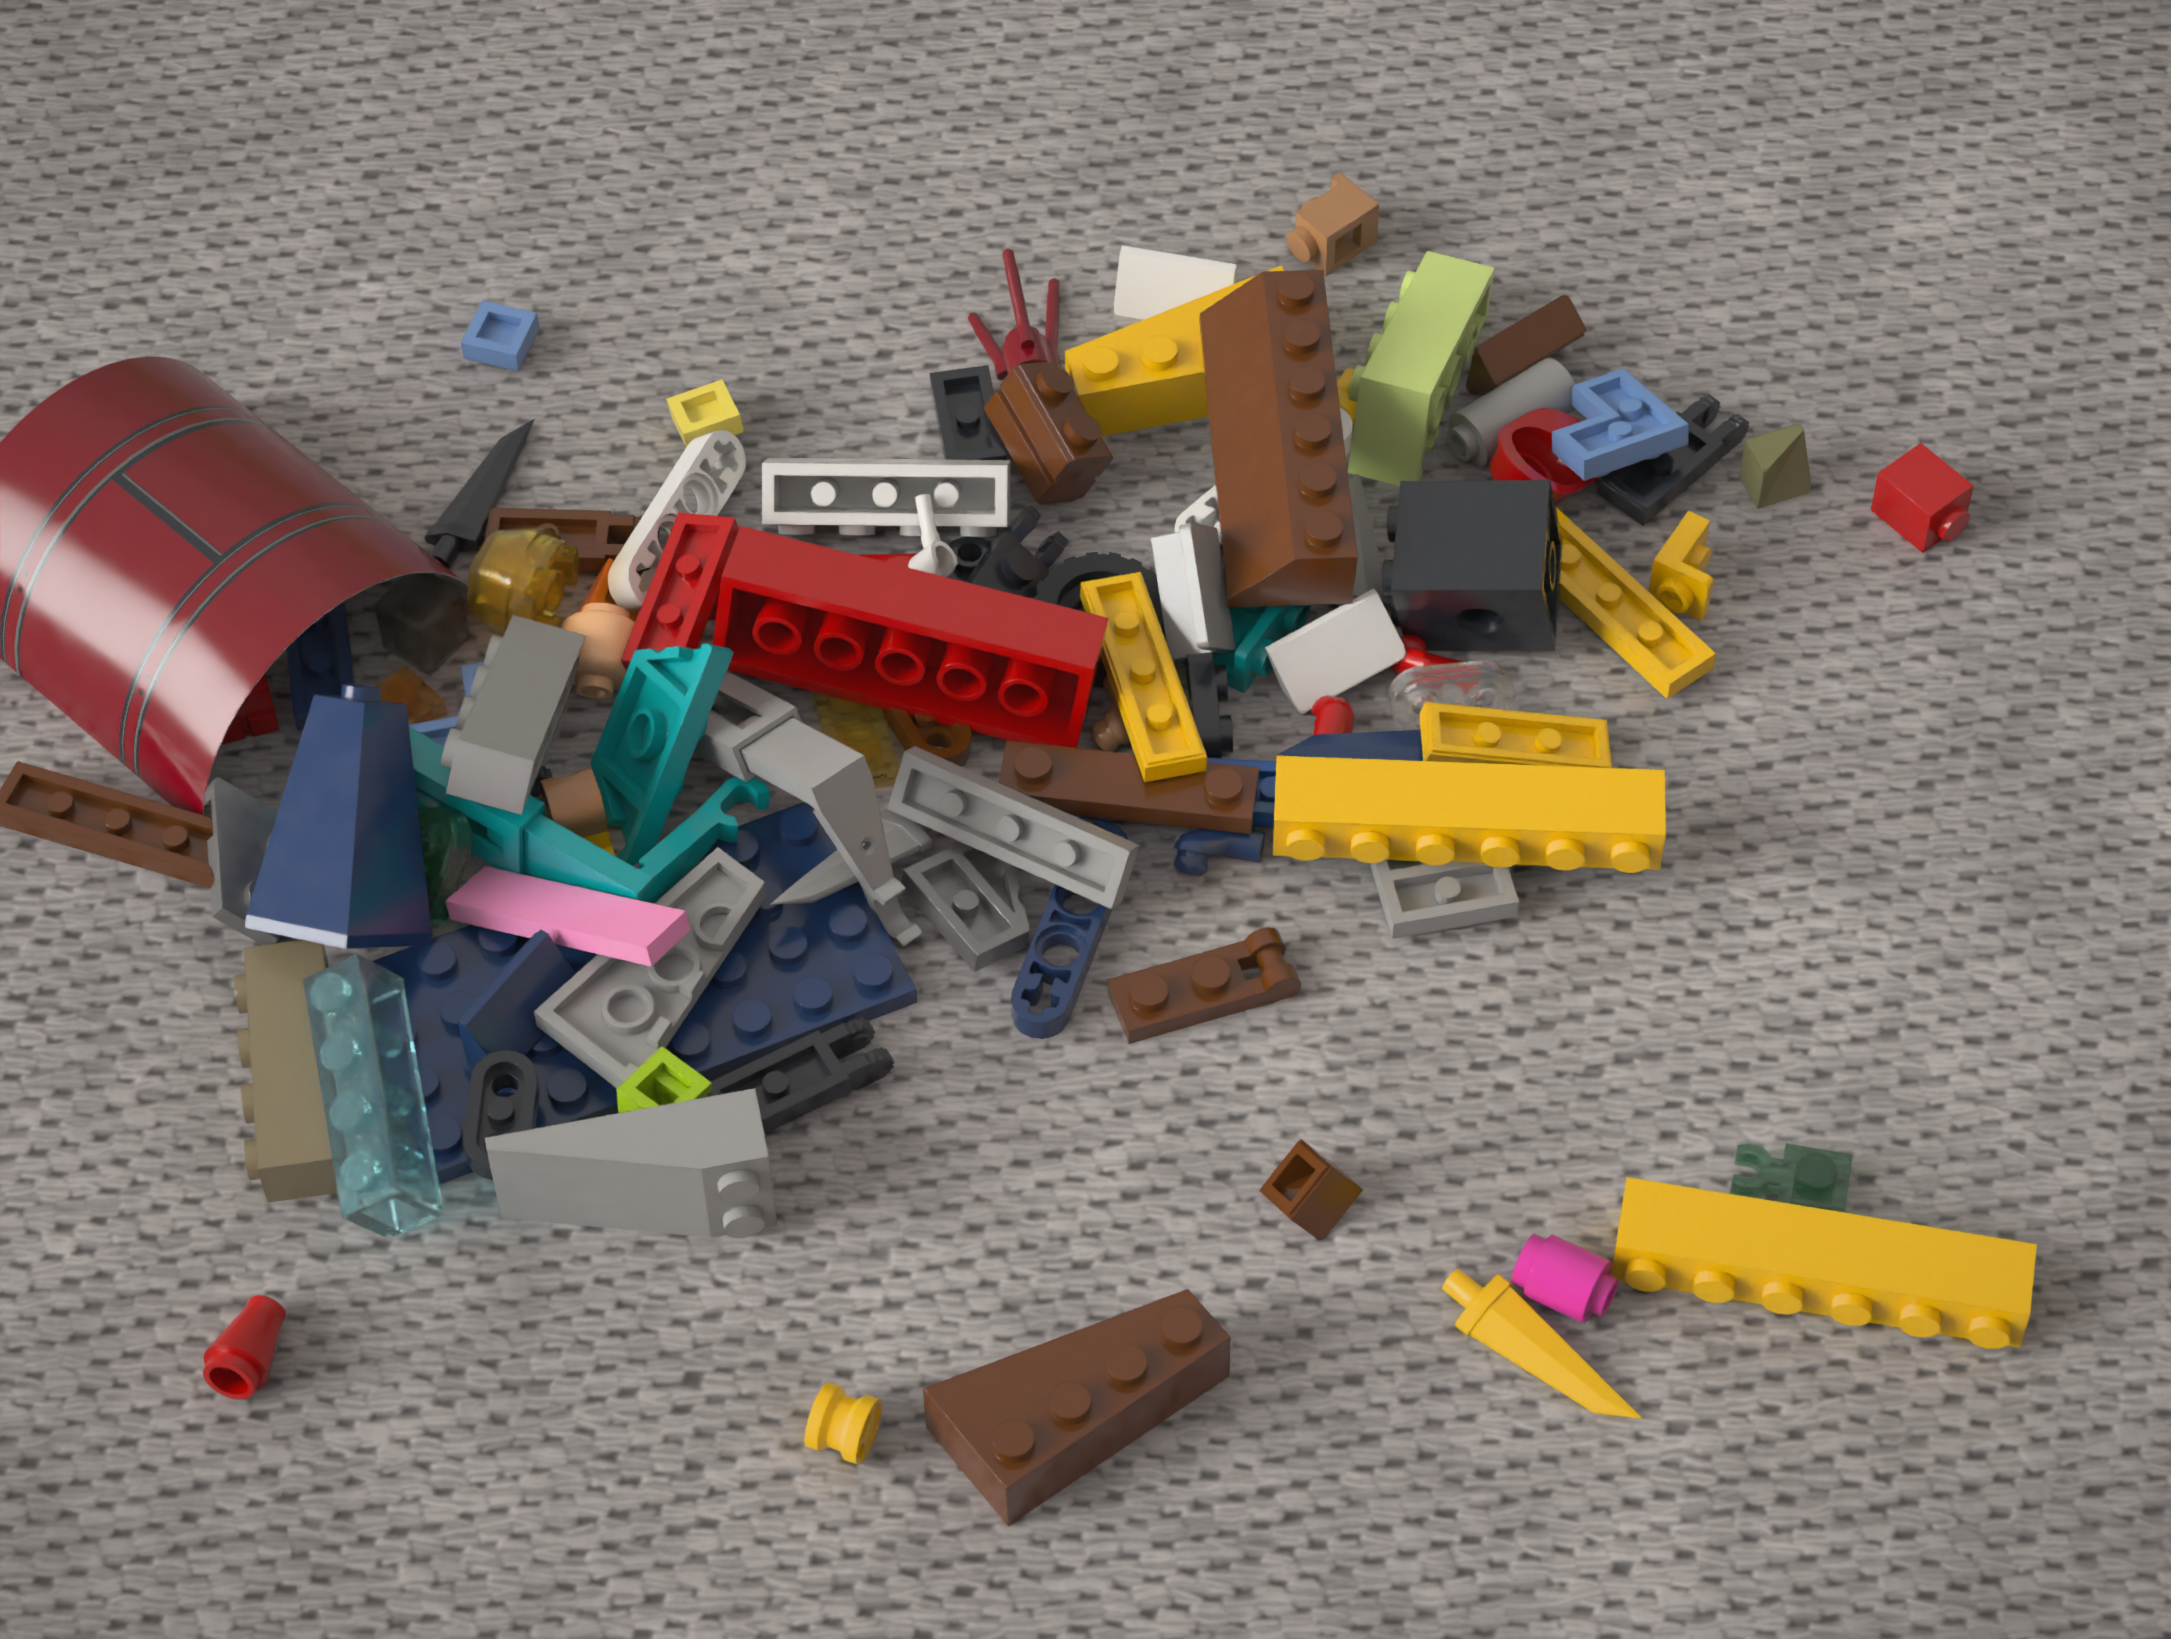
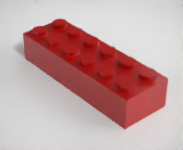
M740 526L721 576L713 645L729 648L734 652L727 668L729 671L889 711L891 708L906 711L909 716L913 717L915 713L936 718V723L952 727L954 722L970 726L972 732L1008 741L1078 748L1092 698L1109 618Z

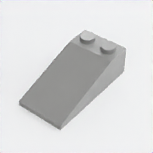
M755 1088L485 1138L501 1218L709 1238L723 1235L733 1238H746L759 1233L763 1228L777 1225L769 1154Z

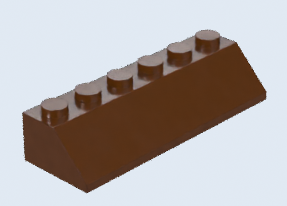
M1263 271L1202 311L1199 315L1227 608L1350 604L1353 601L1358 555L1324 271Z

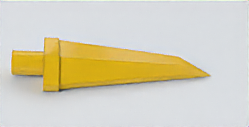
M1459 1268L1453 1271L1446 1279L1442 1290L1466 1308L1455 1323V1327L1466 1336H1472L1593 1413L1643 1419L1512 1288V1284L1500 1274H1497L1484 1288Z

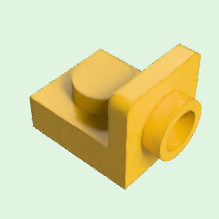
M1688 510L1654 558L1648 592L1669 611L1678 614L1685 613L1702 621L1708 612L1714 579L1704 573L1712 555V549L1706 546L1710 520Z

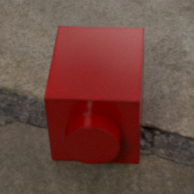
M1920 443L1878 472L1871 511L1919 551L1924 553L1941 540L1945 542L1954 540L1965 529L1970 519L1968 509L1974 485Z

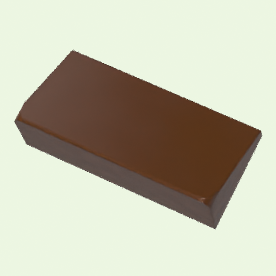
M1562 295L1479 344L1474 350L1465 386L1468 392L1477 395L1495 389L1585 336L1584 332L1587 329L1570 297Z

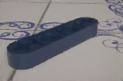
M1101 821L1091 823L1128 840L1127 834L1115 824ZM1056 884L1053 887L1011 996V1016L1014 1026L1022 1034L1038 1039L1053 1037L1063 1031L1068 1024L1112 912V909L1099 904L1090 913L1083 915L1074 914L1068 911L1063 904L1066 899L1076 895V893ZM1060 944L1074 948L1079 953V956L1074 962L1059 966L1049 963L1043 957V954L1050 947ZM1043 982L1052 986L1051 1006L1045 1007L1041 1014H1034L1030 1012V1006H1036L1039 1003L1043 993Z

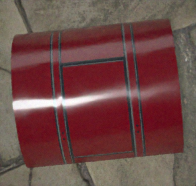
M146 356L114 362L95 369L50 395L28 413L0 442V659L171 806L204 815V793L208 785L212 766L225 734L241 705L253 687L282 652L308 627L343 601L364 589L398 576L432 572L487 616L480 597L467 583L204 373L183 361L167 357Z

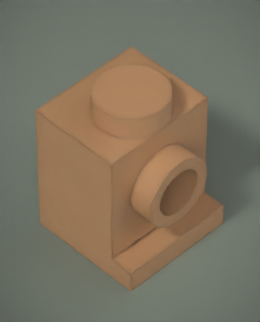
M1339 172L1331 178V190L1320 197L1309 199L1296 212L1295 229L1287 234L1289 249L1299 261L1303 263L1309 262L1316 269L1323 270L1324 275L1327 276L1377 243L1379 203Z

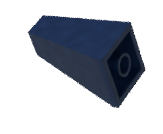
M342 684L341 695L314 694L247 910L245 928L345 949L431 945L432 929L406 704L380 700L381 688L356 684Z

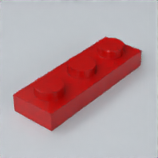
M678 512L621 658L626 671L635 650L656 649L663 651L665 647L677 646L690 649L698 648L720 590L722 573L739 531L735 518Z

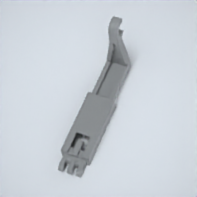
M726 671L712 707L725 714L721 716L710 710L706 732L702 739L698 741L694 754L745 782L757 775L810 804L814 808L813 813L859 881L869 907L879 916L890 940L897 947L902 948L922 935L924 932L917 923L913 924L906 918L897 899L899 895L904 893L906 888L893 876L873 776L865 756L804 724L796 706Z

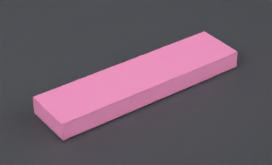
M484 866L445 900L451 920L531 938L541 929L548 933L557 945L651 967L691 930L686 911L487 866Z

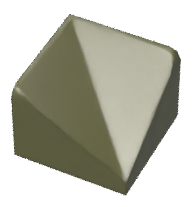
M1801 424L1791 425L1745 440L1739 478L1757 509L1810 492V470L1805 433Z

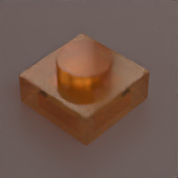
M406 665L375 686L381 688L380 700L407 705L409 724L439 720L447 714L445 700Z

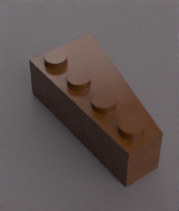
M1186 1289L923 1388L926 1428L1006 1525L1010 1526L1230 1376L1231 1337L1190 1290Z

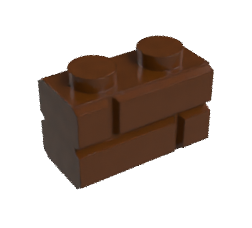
M1057 362L1020 364L1013 367L1000 384L1002 389L996 390L983 407L1040 505L1070 502L1084 497L1095 483L1094 477L1101 475L1113 460L1112 454L1100 437L1101 429L1099 424L1088 415L1073 389L1071 376Z

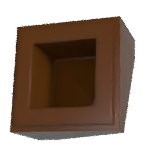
M1300 1139L1259 1191L1290 1220L1316 1239L1322 1240L1328 1235L1363 1189L1329 1159Z

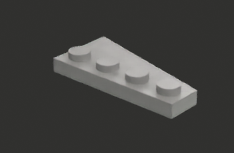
M717 847L655 903L686 911L691 930L652 967L597 954L534 1011L536 1026L614 1087L618 1088L661 1046L666 1048L765 900V882Z

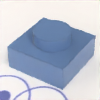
M482 300L461 341L463 358L519 371L540 329L538 314Z

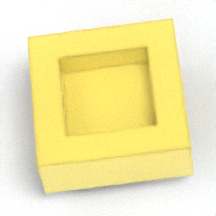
M723 379L666 399L671 418L686 447L694 438L718 430L729 431L734 436L744 433L740 413Z

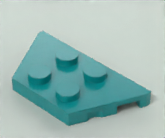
M701 644V649L677 646L665 647L663 651L656 649L635 650L590 762L597 785L602 792L608 826L621 828L626 843L625 847L617 855V858L630 865L639 863V859L656 846L673 802L683 789L685 772L698 741L702 739L706 732L708 715L734 653L729 648Z

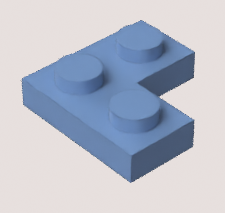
M1622 368L1572 385V406L1587 420L1552 431V452L1585 481L1605 476L1611 471L1643 460L1657 458L1663 453L1688 445L1689 424L1628 371Z

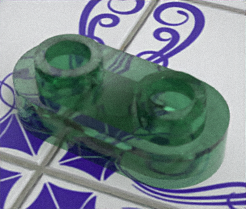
M431 807L419 812L431 929L442 926L449 918L445 900L459 890L472 849L470 824L460 810L452 807Z

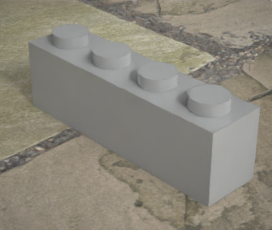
M516 615L512 616L503 637L492 635L483 666H478L470 696H465L458 715L456 728L450 729L444 746L441 766L451 768L446 794L522 815L572 692L586 635Z

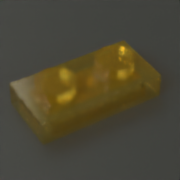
M811 691L821 732L865 756L873 776L875 789L894 785L899 771V764L883 710Z

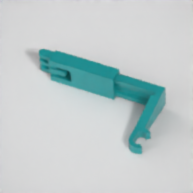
M409 727L420 824L492 866L505 871L523 875L529 873L536 878L655 904L695 868L718 838L727 842H737L738 824L736 816L726 815L736 803L749 802L757 810L769 809L770 791L762 781L754 777L747 782L738 777L730 778L693 815L640 858L638 869L545 817V803L529 795L522 815L446 794L451 768L441 766L444 746Z

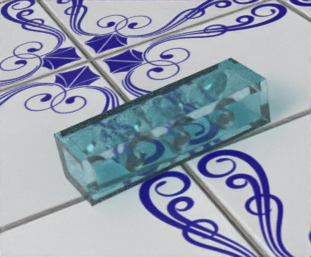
M359 954L353 955L304 978L303 984L342 1218L385 1238H390L444 1215L403 978Z

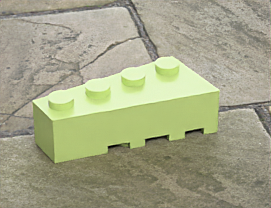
M1427 251L1416 272L1410 270L1406 272L1400 290L1399 303L1391 301L1389 304L1382 334L1374 333L1370 341L1366 366L1357 365L1352 376L1349 400L1357 402L1348 473L1358 474L1400 486V481H1421L1424 452L1432 453L1439 436V430L1437 429L1440 425L1444 408L1450 409L1456 394L1461 371L1467 367L1488 315L1494 267Z

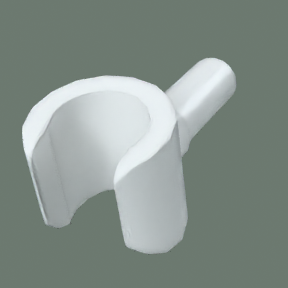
M930 494L918 495L915 497L922 533L921 541L924 549L910 559L908 567L947 577L954 571L957 565V557L949 545L940 541Z

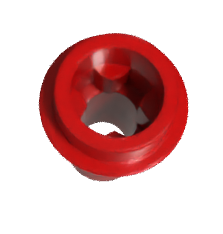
M263 1295L250 1297L240 1314L205 1351L203 1357L205 1363L203 1377L212 1389L226 1397L242 1400L250 1398L256 1390L262 1389L267 1384L280 1328L286 1318V1311L280 1303Z

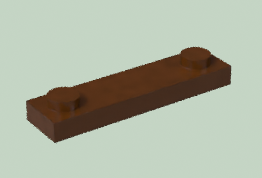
M1007 740L999 783L1070 815L1251 834L1259 786V768L1207 762L1206 771L1144 782L1135 754Z
M20 761L16 762L0 789L1 827L207 888H211L214 883V873L209 866L207 841L213 836L211 817Z

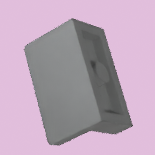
M1188 523L1180 525L1179 532L1151 538L1166 641L1172 660L1184 661L1187 658V654L1212 653L1214 655L1235 651L1230 608H1227L1224 569L1217 528Z

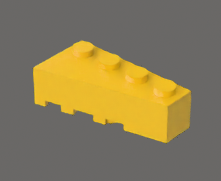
M1281 265L1268 271H1284ZM1255 276L1065 351V371L1071 376L1073 389L1086 412L1099 424L1101 429L1100 437L1208 417L1199 315L1202 311Z

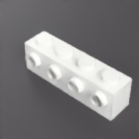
M768 458L762 463V524H778V533L787 535L814 534L815 525H839V534L874 535L876 525L900 526V535L921 536L915 497L922 494H930L936 526H960L961 536H996L997 527H1007L1010 522L1011 460Z

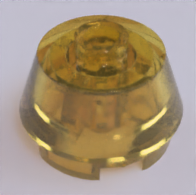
M552 528L494 531L486 539L479 553L473 559L469 570L467 601L470 613L501 637L504 636L513 615L561 628L565 618L554 614L563 598L565 585L576 588L579 573V553L577 547L566 544L567 541L558 537Z

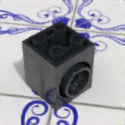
M1550 480L1400 481L1398 505H1389L1387 513V535L1389 542L1395 543L1394 558L1385 559L1382 568L1384 597H1391V620L1394 626L1401 627L1403 635L1420 637L1427 646L1426 651H1555L1563 540Z

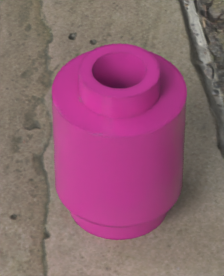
M1535 1233L1529 1237L1517 1259L1511 1279L1513 1284L1524 1288L1525 1297L1583 1324L1590 1319L1593 1313L1601 1317L1605 1315L1619 1285V1279L1610 1276L1613 1266L1612 1261L1553 1234L1547 1239Z

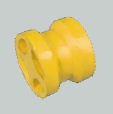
M829 1381L826 1382L820 1389L809 1414L805 1429V1447L819 1452L831 1448L840 1451L844 1460L860 1465L864 1462L876 1437L882 1415V1400L868 1394L855 1398L847 1395L844 1387Z

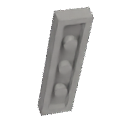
M916 746L903 753L887 808L892 812L1110 909L1118 906L1123 901L1140 845Z

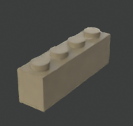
M297 940L245 947V974L234 975V988L239 1014L248 1013L249 1028L238 1029L237 1038L242 1068L251 1067L252 1083L241 1084V1100L246 1124L255 1123L256 1139L244 1141L245 1161L249 1180L261 1179L267 1203L348 1192L332 976L325 946L321 943Z

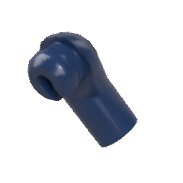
M1196 829L1179 836L1173 847L1178 849L1174 859V868L1178 872L1202 876L1208 869L1209 855L1260 863L1266 833L1252 830L1251 834L1207 829Z

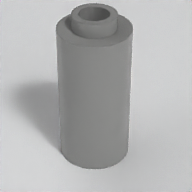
M1545 358L1453 413L1449 418V431L1447 432V440L1451 450L1460 460L1464 462L1470 461L1473 465L1481 467L1491 461L1499 445L1498 432L1504 425L1513 422L1530 411L1541 408L1556 409L1567 414L1576 410L1572 406V385H1575V382L1570 373L1557 360Z

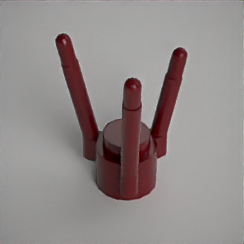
M1007 248L1003 251L1002 256L1017 328L1011 330L1006 335L1002 351L977 313H970L968 316V321L993 361L998 380H1004L1012 368L1020 364L1057 362L1061 367L1057 351L1060 282L1058 279L1052 278L1048 283L1044 336L1040 334L1038 329L1030 326L1013 250Z

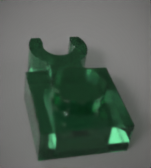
M1786 1143L1783 1159L1772 1158L1760 1146L1740 1144L1737 1145L1734 1164L1751 1167L1758 1174L1753 1177L1733 1174L1730 1194L1760 1198L1765 1194L1777 1195V1202L1845 1213L1853 1155Z

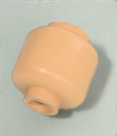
M589 603L582 606L581 612H576L565 620L563 629L586 635L574 682L576 692L579 695L590 699L604 700L611 698L614 690L620 689L627 672L623 667L621 658L635 624V621L630 619V613L626 609L608 603Z

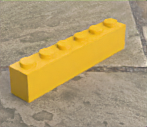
M1276 756L1273 856H1290L1302 861L1315 860L1320 857L1349 858L1364 863H1378L1385 859L1420 861L1433 866L1444 865L1449 862H1478L1494 868H1507L1513 865L1550 866L1557 870H1573L1579 867L1615 868L1625 873L1660 870L1666 838L1665 770Z
M1626 1177L1611 1276L1619 1279V1281L1626 1282L1634 1289L1645 1292H1655L1665 1288L1694 1293L1699 1299L1711 1303H1725L1730 1300L1761 1304L1767 1310L1777 1314L1789 1315L1803 1311L1831 1316L1835 1321L1849 1326L1875 1323L1899 1327L1906 1334L1915 1337H1932L1941 1334L1969 1339L1974 1345L1987 1349H1999L2005 1346L2020 1348L2031 1311L2037 1244Z

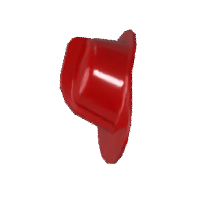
M1541 408L1530 411L1513 422L1504 425L1498 432L1499 445L1490 462V474L1493 480H1550L1554 502L1557 505L1568 495L1580 491L1599 477L1584 481L1552 452V431L1581 422L1572 415L1556 409Z

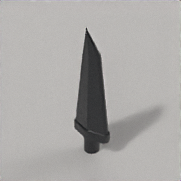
M534 419L499 439L438 521L430 527L425 535L426 543L435 545L430 555L449 570L460 552L478 550L483 542L488 526L490 509L496 508L525 445Z

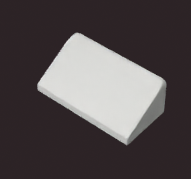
M1122 246L1119 255L1114 313L1119 316L1143 320L1235 284L1237 265Z
M1374 588L1353 599L1352 603L1344 604L1265 647L1282 691L1297 712L1301 714L1312 710V706L1319 698L1327 695L1335 697L1398 663L1406 655L1404 644Z

